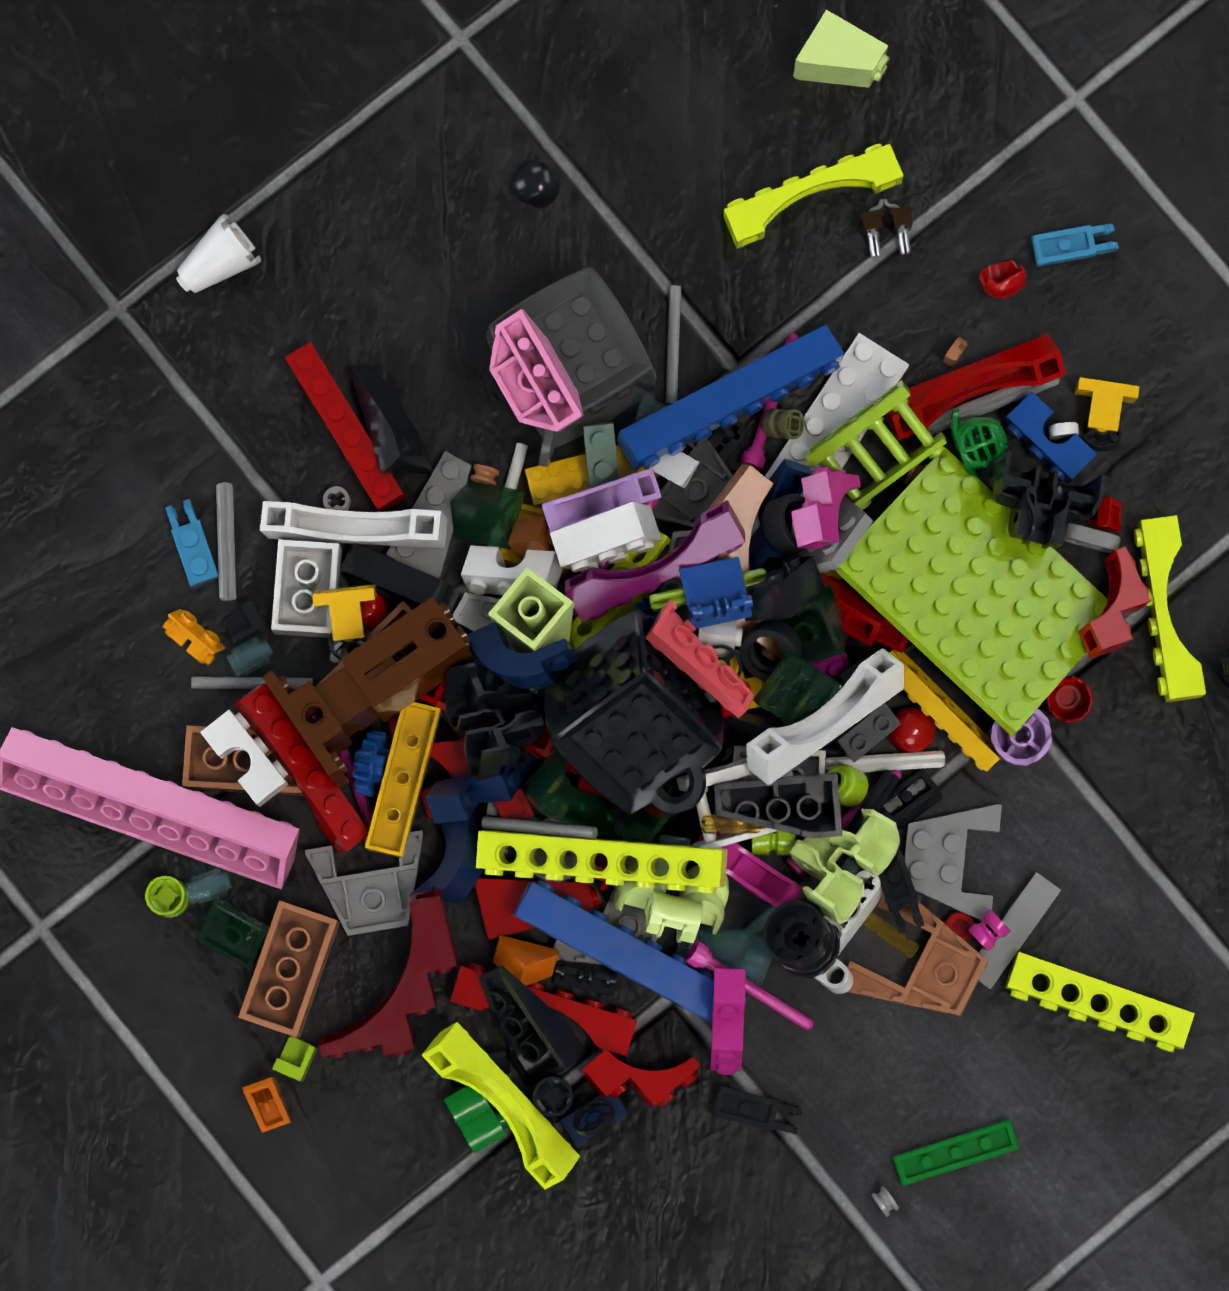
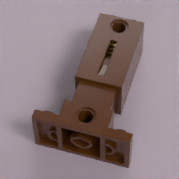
M433 596L340 659L344 667L315 687L308 681L294 690L284 675L278 678L273 671L262 677L339 789L350 782L345 776L349 769L338 754L353 744L349 738L351 735L379 716L383 722H386L446 680L448 668L470 664L475 660L470 652L473 648L469 637L461 626H458L456 629L454 628L458 624L453 618L452 613L444 602L438 604Z

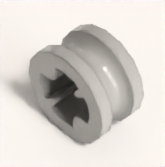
M331 487L323 495V503L326 509L348 511L351 505L350 496L342 487ZM342 494L344 496L342 498V501L345 502L342 507L336 505L332 508L329 505L332 504L330 497L332 495L338 497Z
M882 1186L878 1194L872 1193L871 1196L884 1215L888 1217L892 1209L897 1211L899 1207L887 1189Z

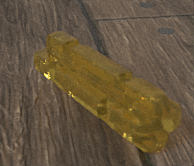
M705 815L701 820V829L705 834H716L717 831L720 834H744L745 831H748V834H758L762 829V826L721 816L715 818V815Z
M871 913L863 924L872 933L874 931L878 933L877 936L893 948H899L901 950L900 953L911 959L919 949V945L911 939L907 940L905 938L906 935L903 933L899 934V931L888 922H882V918L875 913Z

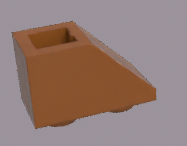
M545 516L515 520L508 545L522 561L527 550L555 551ZM562 568L561 575H569L570 569Z

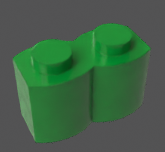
M466 1086L444 1099L474 1153L506 1135L504 1131L508 1127L506 1120L499 1111L494 1113L488 1103L489 1101L471 1087Z

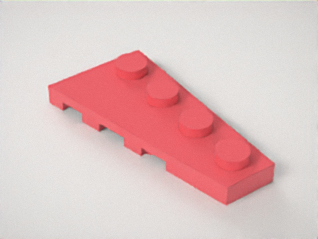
M670 599L661 609L645 639L656 650L669 658L679 670L684 671L697 682L701 689L707 691L719 701L726 710L733 713L737 718L741 717L748 709L754 694L729 665L722 666L718 662L716 650L709 643L704 645L693 633L696 630L695 626L688 619L683 622L675 612L678 607Z

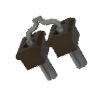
M881 199L877 206L861 213L859 225L862 226L863 237L867 236L871 258H875V250L876 257H881L879 235H881L883 229L882 220L884 212L879 209L882 208L883 202L886 207L892 208L888 221L892 224L893 233L898 235L900 254L905 255V249L906 255L911 252L908 234L913 224V207H899L896 204L888 203L887 199Z

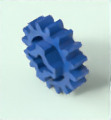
M372 730L371 733L368 732L367 739L363 740L361 748L355 752L352 775L353 778H356L354 787L357 788L356 793L359 795L373 798L374 795L379 793V787H381L390 753L391 740H389V734Z

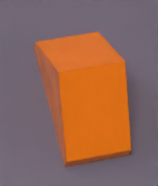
M500 935L493 962L497 967L503 965L520 982L527 986L552 977L559 950Z
M270 1077L242 1087L262 1133L291 1123L276 1077Z

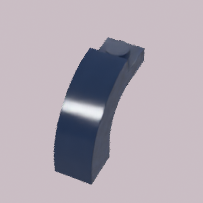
M496 622L468 634L474 653L485 667L500 681L518 688H539L553 684L551 672L564 670L571 663L578 661L574 648L565 638L531 653H517L510 649L505 632Z
M473 811L468 821L440 823L446 841L443 861L435 874L411 894L441 888L444 903L450 901L458 905L465 899L482 872L481 868H476L478 831L486 830L482 828L483 817L480 813Z

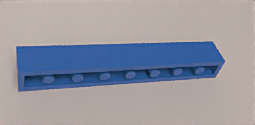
M826 324L620 430L616 441L634 471L641 467H644L645 470L660 462V457L668 453L670 456L680 453L686 448V444L693 440H696L698 443L712 435L711 431L720 426L722 429L732 426L738 421L737 418L745 413L748 416L757 413L764 407L763 404L770 400L778 402L789 395V391L797 386L799 389L809 386L815 381L814 378L822 373L825 376L832 374L840 368L839 362L842 361L845 354Z
M538 880L537 884L534 882L527 884L511 914L512 916L712 1024L714 974L702 968H699L698 971L689 968L685 958L675 953L671 957L660 952L662 949L661 945L647 938L645 942L634 938L636 932L622 924H619L617 928L607 923L609 917L592 909L591 913L581 909L582 902L567 894L564 899L553 893L555 888L544 881Z

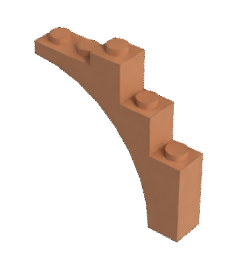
M742 464L709 507L711 509L728 500L745 530L746 540L738 550L732 553L724 552L716 556L712 562L739 557L742 572L749 571V545L752 527L760 505L773 485L770 480L751 465ZM748 589L747 595H752L753 590ZM737 620L736 628H742V640H744L748 631L756 623L764 620ZM760 637L755 641L762 648L759 653L770 662L775 663L777 660L784 663L787 660L788 652L780 641L772 637Z

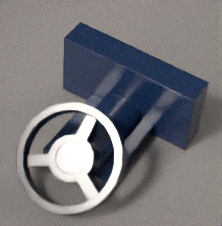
M599 1095L560 1120V1122L577 1147L628 1114L618 1096L613 1099L609 1095L606 1099H602Z

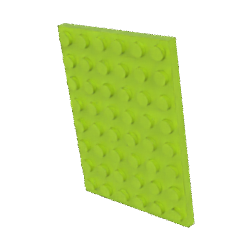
M945 448L866 530L844 562L839 565V569H835V571L1004 730L1013 736L1087 652L1078 631L1101 615L1108 599L1052 547L1042 549L1041 544L1033 542L1022 544V540L1010 537L1008 523L1011 508L995 502L993 492L978 477L970 475L965 470L964 464Z

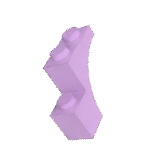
M649 469L541 505L551 533L630 502L646 504L662 498L653 469Z

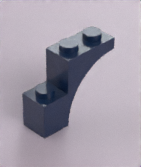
M784 459L769 478L773 485L760 505L757 514L760 526L750 539L749 563L751 570L764 568L768 573L780 567L782 560L792 555L780 553L769 543L763 527V512L767 504L776 498L787 494L801 495L803 491L801 478L812 475L810 466ZM786 510V525L791 533L792 515Z
M530 755L525 766L521 768L513 764L503 766L500 774L493 778L475 781L469 772L458 777L436 781L425 797L434 822L468 821L478 803L511 801L531 768Z

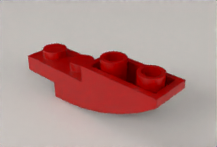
M823 572L820 573L826 589L808 603L815 611L842 631L869 646H872L875 640L900 653L903 652L908 639L869 602L861 599V595L852 586Z

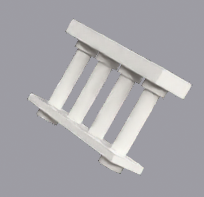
M747 759L704 770L706 789L702 799L696 805L704 840L693 843V846L722 849V846L778 831L759 825L745 829L744 822L730 819L733 832L716 837L706 792H708L707 786L717 783L737 782L736 778L744 776L751 780L760 778L748 769ZM792 769L782 777L793 776ZM688 775L676 778L679 790L687 791L689 787Z

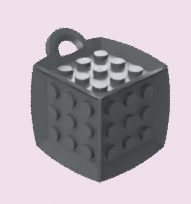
M592 267L575 272L541 289L493 321L487 329L486 340L492 350L496 336V325L523 309L547 337L578 391L584 416L559 432L535 426L543 437L539 466L547 468L550 465L556 447L583 436V425L612 420L647 396L654 389L657 380L655 369L629 318L606 283Z

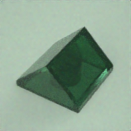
M469 481L450 501L454 538L510 550L508 542L515 520L519 518L525 492Z
M216 897L198 942L251 970L261 954L270 926Z

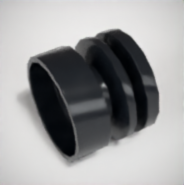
M803 901L787 902L778 906L769 915L764 925L763 941L766 950L789 973L795 976L814 978L824 974L834 965L839 955L840 939L837 930L813 905Z

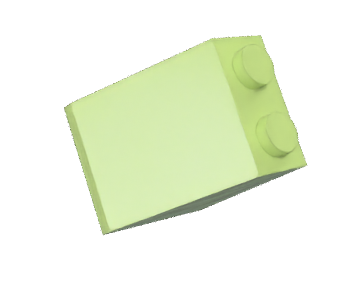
M826 10L796 58L793 77L798 80L869 88L874 80L880 81L887 69L886 64L889 57L886 56L888 45Z
M526 567L488 615L505 632L508 640L525 653H531L564 638L569 642L574 602Z

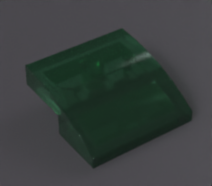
M788 650L753 700L758 706L780 717L784 723L792 725L819 710L838 693L842 685L816 666Z

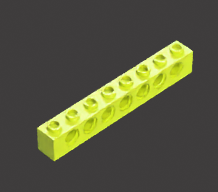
M481 830L478 831L476 868L485 869L486 875L503 876V872L506 870L515 871V877L533 878L534 873L545 874L546 880L563 881L564 875L576 876L575 882L594 883V878L606 879L607 885L624 886V880L636 881V887L655 888V883L667 884L668 890L685 891V886L688 885L698 886L697 892L716 893V888L725 887L728 849ZM508 846H512L517 853L516 860L513 863L508 862L504 855L505 849ZM538 848L546 852L547 860L544 865H539L535 861L534 854ZM568 851L574 852L577 856V864L573 868L567 866L564 860L565 854ZM598 853L604 854L608 860L607 867L604 870L598 869L595 865V857ZM629 855L635 857L638 861V869L634 873L629 872L625 867V860ZM659 858L665 859L669 864V870L666 875H661L656 871L655 864ZM690 860L695 861L699 865L700 872L696 878L690 877L686 872V865Z

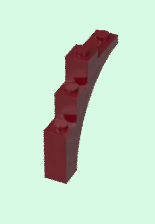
M441 888L411 894L409 900L412 920L411 950L407 964L397 984L384 1001L363 1019L343 1030L321 1036L319 1042L321 1058L330 1056L332 1059L340 1058L347 1055L348 1051L360 1049L361 1052H367L376 1049L380 1044L382 1045L384 1056L392 1054L394 1057H399L410 1053V1050L414 1049L416 1038L409 1013H413L416 1016L424 1015L431 1012V1008L436 1007L437 997L430 972L435 971V974L447 973L457 966L458 961Z

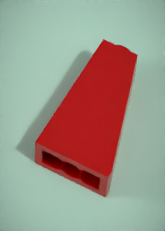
M481 878L477 880L475 887L489 941L499 939L500 935L507 937L536 929L511 914L529 882L537 884L538 881ZM544 881L555 888L553 893L564 899L567 894L582 902L580 908L591 913L592 909L595 910L594 907L600 906L596 888L590 889L588 883Z

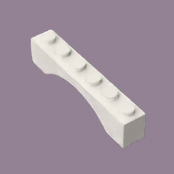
M263 501L260 531L268 539L445 549L448 519L442 511L408 509L392 512H355L318 508L290 502Z
M883 648L860 663L842 689L815 713L789 726L768 728L747 743L748 769L768 786L902 691L904 689V664Z

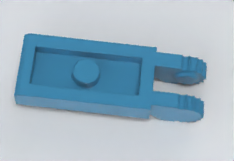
M1105 224L1094 227L1087 225L1032 236L1031 241L1037 267L1094 257L1096 254H1105L1118 250L1117 242L1111 241L1097 245L1094 242V237L1105 236L1114 232V225Z
M187 499L183 501V507L190 520L189 524L180 526L176 510L173 506L170 505L165 508L173 528L171 532L190 586L194 587L219 578V573L200 520H197L191 500Z

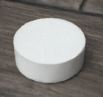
M1076 422L1057 423L1050 425L1048 428L1049 439L1051 440L1069 439L1075 433L1079 436V426Z

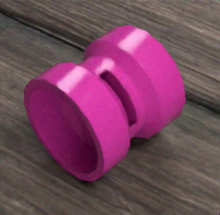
M991 909L983 915V920L979 924L974 923L968 929L988 952L995 947V942L999 938H1004L1011 932ZM986 924L996 933L995 935L985 926Z

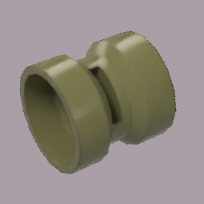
M773 408L769 409L764 415L763 430L767 437L798 439L804 432V416L797 409L783 410Z

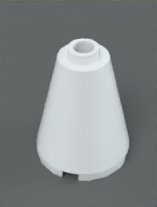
M223 214L216 220L177 269L179 276L176 279L186 292L192 290L194 293H197L261 262L259 255L256 258L252 255L251 252L255 247L235 222L229 225L225 221L229 218L228 215Z

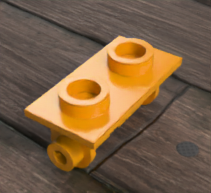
M178 609L168 614L169 619L162 626L166 630L165 634L180 646H183L189 639L192 643L186 651L201 664L205 663L209 666L216 658L214 654L226 648L219 642L220 639L214 632L205 630L197 623L196 617L188 611Z

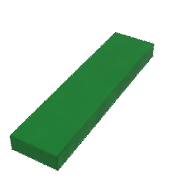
M1008 1119L892 1157L901 1185L905 1186L1020 1148L1011 1120Z

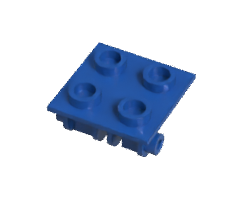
M739 557L679 569L690 621L696 629L752 617L750 608L753 607L752 597L747 595Z

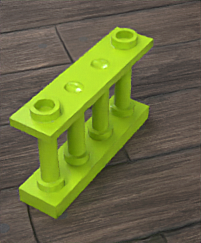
M902 380L805 451V459L812 468L820 464L821 466L829 467L830 471H837L843 469L835 460L834 452L842 446L850 448L874 479L863 490L859 491L857 488L846 493L850 500L862 511L871 504V498L927 457L932 459L938 456L945 449L943 445L947 443L942 432L932 437L908 406L907 398L911 395L909 388ZM890 410L898 411L923 444L910 455L905 452L882 422L884 420L882 416ZM867 427L869 430L873 429L899 462L886 473H883L858 440L860 438L858 434Z

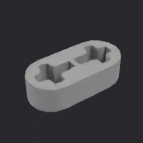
M1067 523L1065 526L1064 541L1111 554L1119 548L1121 541L1119 536L1076 524Z

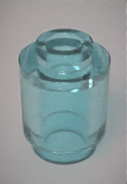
M256 636L231 649L232 653L226 657L234 673L239 677L243 674L247 676L270 664L271 660L269 657L274 654L267 640L263 639L260 641Z
M219 867L193 875L190 880L184 882L192 905L196 903L202 905L228 896V889L232 888L227 871L221 872Z

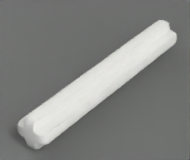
M944 751L863 755L856 762L851 761L848 757H831L825 759V772L827 773L833 766L838 764H848L862 772L941 768L945 766Z

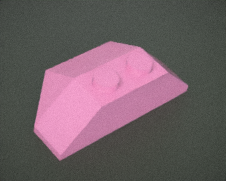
M521 309L496 325V336L489 370L518 421L559 432L584 416L576 387L549 340L527 313Z

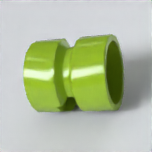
M775 831L751 838V854L769 855L771 851H775L777 855L791 856L790 851L795 846V834Z
M160 876L149 883L145 892V900L151 911L163 917L173 918L180 916L186 911L190 903V893L183 882L171 876Z

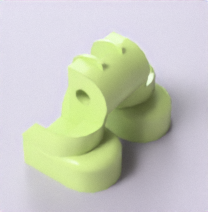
M861 809L863 819L856 834L842 829V836L813 839L806 837L803 841L796 840L795 846L790 851L791 858L801 869L821 880L814 890L808 886L803 887L806 898L819 906L820 911L825 916L838 924H842L850 918L858 907L864 893L863 880L846 870H842L836 864L842 853L855 858L856 863L861 868L874 876H878L888 867L900 844L896 823L874 809Z
M629 856L625 862V867L629 872L634 873L638 869V861L633 856ZM659 858L655 864L656 871L661 875H666L669 870L668 862L663 858ZM699 865L688 870L687 874L692 878H696L700 872ZM726 874L725 887L716 888V893L697 892L698 886L686 885L685 891H680L679 897L666 894L667 884L655 883V888L636 887V881L624 880V886H616L614 910L622 911L624 904L644 909L646 932L656 934V937L660 938L666 926L677 929L676 940L678 943L685 941L694 944L700 923L712 926V934H717L724 920V908L729 895V880Z

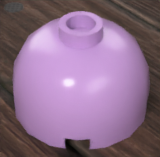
M1036 709L1013 736L996 721H994L991 727V743L994 751L1003 761L1012 765L1027 766L1037 762L1047 753L1052 742L1049 720L1039 709Z

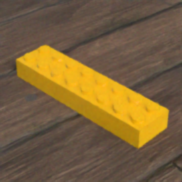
M616 446L619 479L645 471L644 467L634 471L620 446ZM586 454L551 462L548 468L535 466L525 469L534 507H542L541 504L589 489ZM654 472L655 477L661 476L658 473Z
M893 649L890 652L891 655L904 664V690L908 693V698L914 703L917 702L921 706V711L926 716H931L935 720V725L941 730L944 729L948 733V738L953 743H958L962 747L961 751L967 757L971 756L976 761L975 765L980 770L987 772L1001 759L994 751L991 738L904 651L900 653Z
M413 702L400 711L365 844L367 850L404 858L442 712L441 708Z

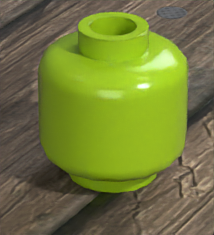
M838 764L827 772L838 774L840 805L853 807L864 800L869 785L868 779L862 771L848 764Z

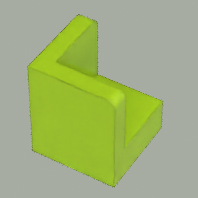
M290 1036L280 1058L276 1059L272 1069L303 1082L318 1047Z

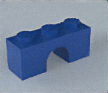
M1031 392L1006 417L1004 423L1007 427L1005 429L1014 439L1019 440L1021 438L1029 446L1027 448L1028 452L1037 461L1043 460L1051 467L1049 469L1050 473L1054 471L1059 472V482L1064 480L1069 485L1096 457L1097 453L1076 433L1065 443L1056 444L1050 442L1044 435L1043 426L1054 412L1038 396Z

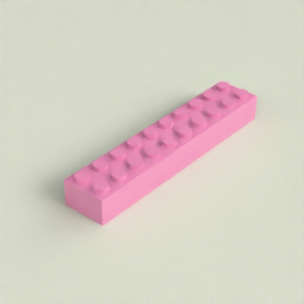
M12 727L0 749V790L281 890L294 863L299 829L293 827L288 822H279L267 818L259 812H250L236 807L231 802L219 801L208 797L200 791L185 789L172 781H163L151 777L146 772L123 767L112 760H103L92 756L87 751L72 749L56 740L38 737L27 730H19Z

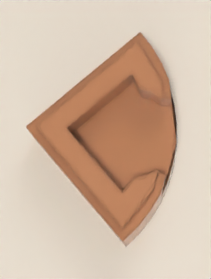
M958 337L946 353L943 362L950 367L954 366L968 346V342Z

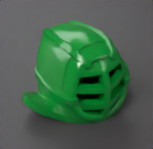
M959 407L953 408L950 428L958 457L970 475L983 480L976 473V469L980 467L982 469L986 468L988 464L1002 455L1005 449L1008 448L1005 431L1000 424L1001 422L996 418L967 417L964 420L958 421Z

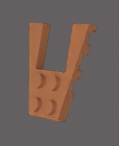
M883 894L878 908L890 913ZM919 902L918 907L924 922V926L919 928L932 935L905 988L852 961L847 966L853 976V985L848 991L849 993L961 1017L988 960ZM911 906L899 910L901 917L905 921L917 926L912 917Z

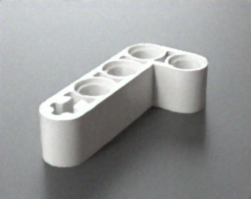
M866 870L860 871L855 876L863 880L864 885L866 883L869 885L873 884L875 887L872 890L864 889L862 897L864 903H859L856 914L842 924H838L829 917L824 916L835 929L839 930V954L883 896L880 878ZM838 959L824 974L814 977L815 980L836 994L848 992L853 985L852 973ZM837 971H843V980L838 984H832V974Z

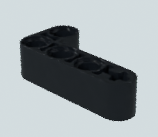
M356 543L351 545L340 567V571L368 585L375 584L377 589L417 606L433 596L438 604L444 602L452 615L463 596L453 586L439 578Z

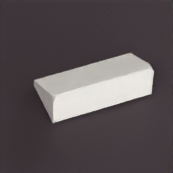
M683 452L674 456H670L668 453L660 457V462L649 469H653L659 475L686 488L700 462Z

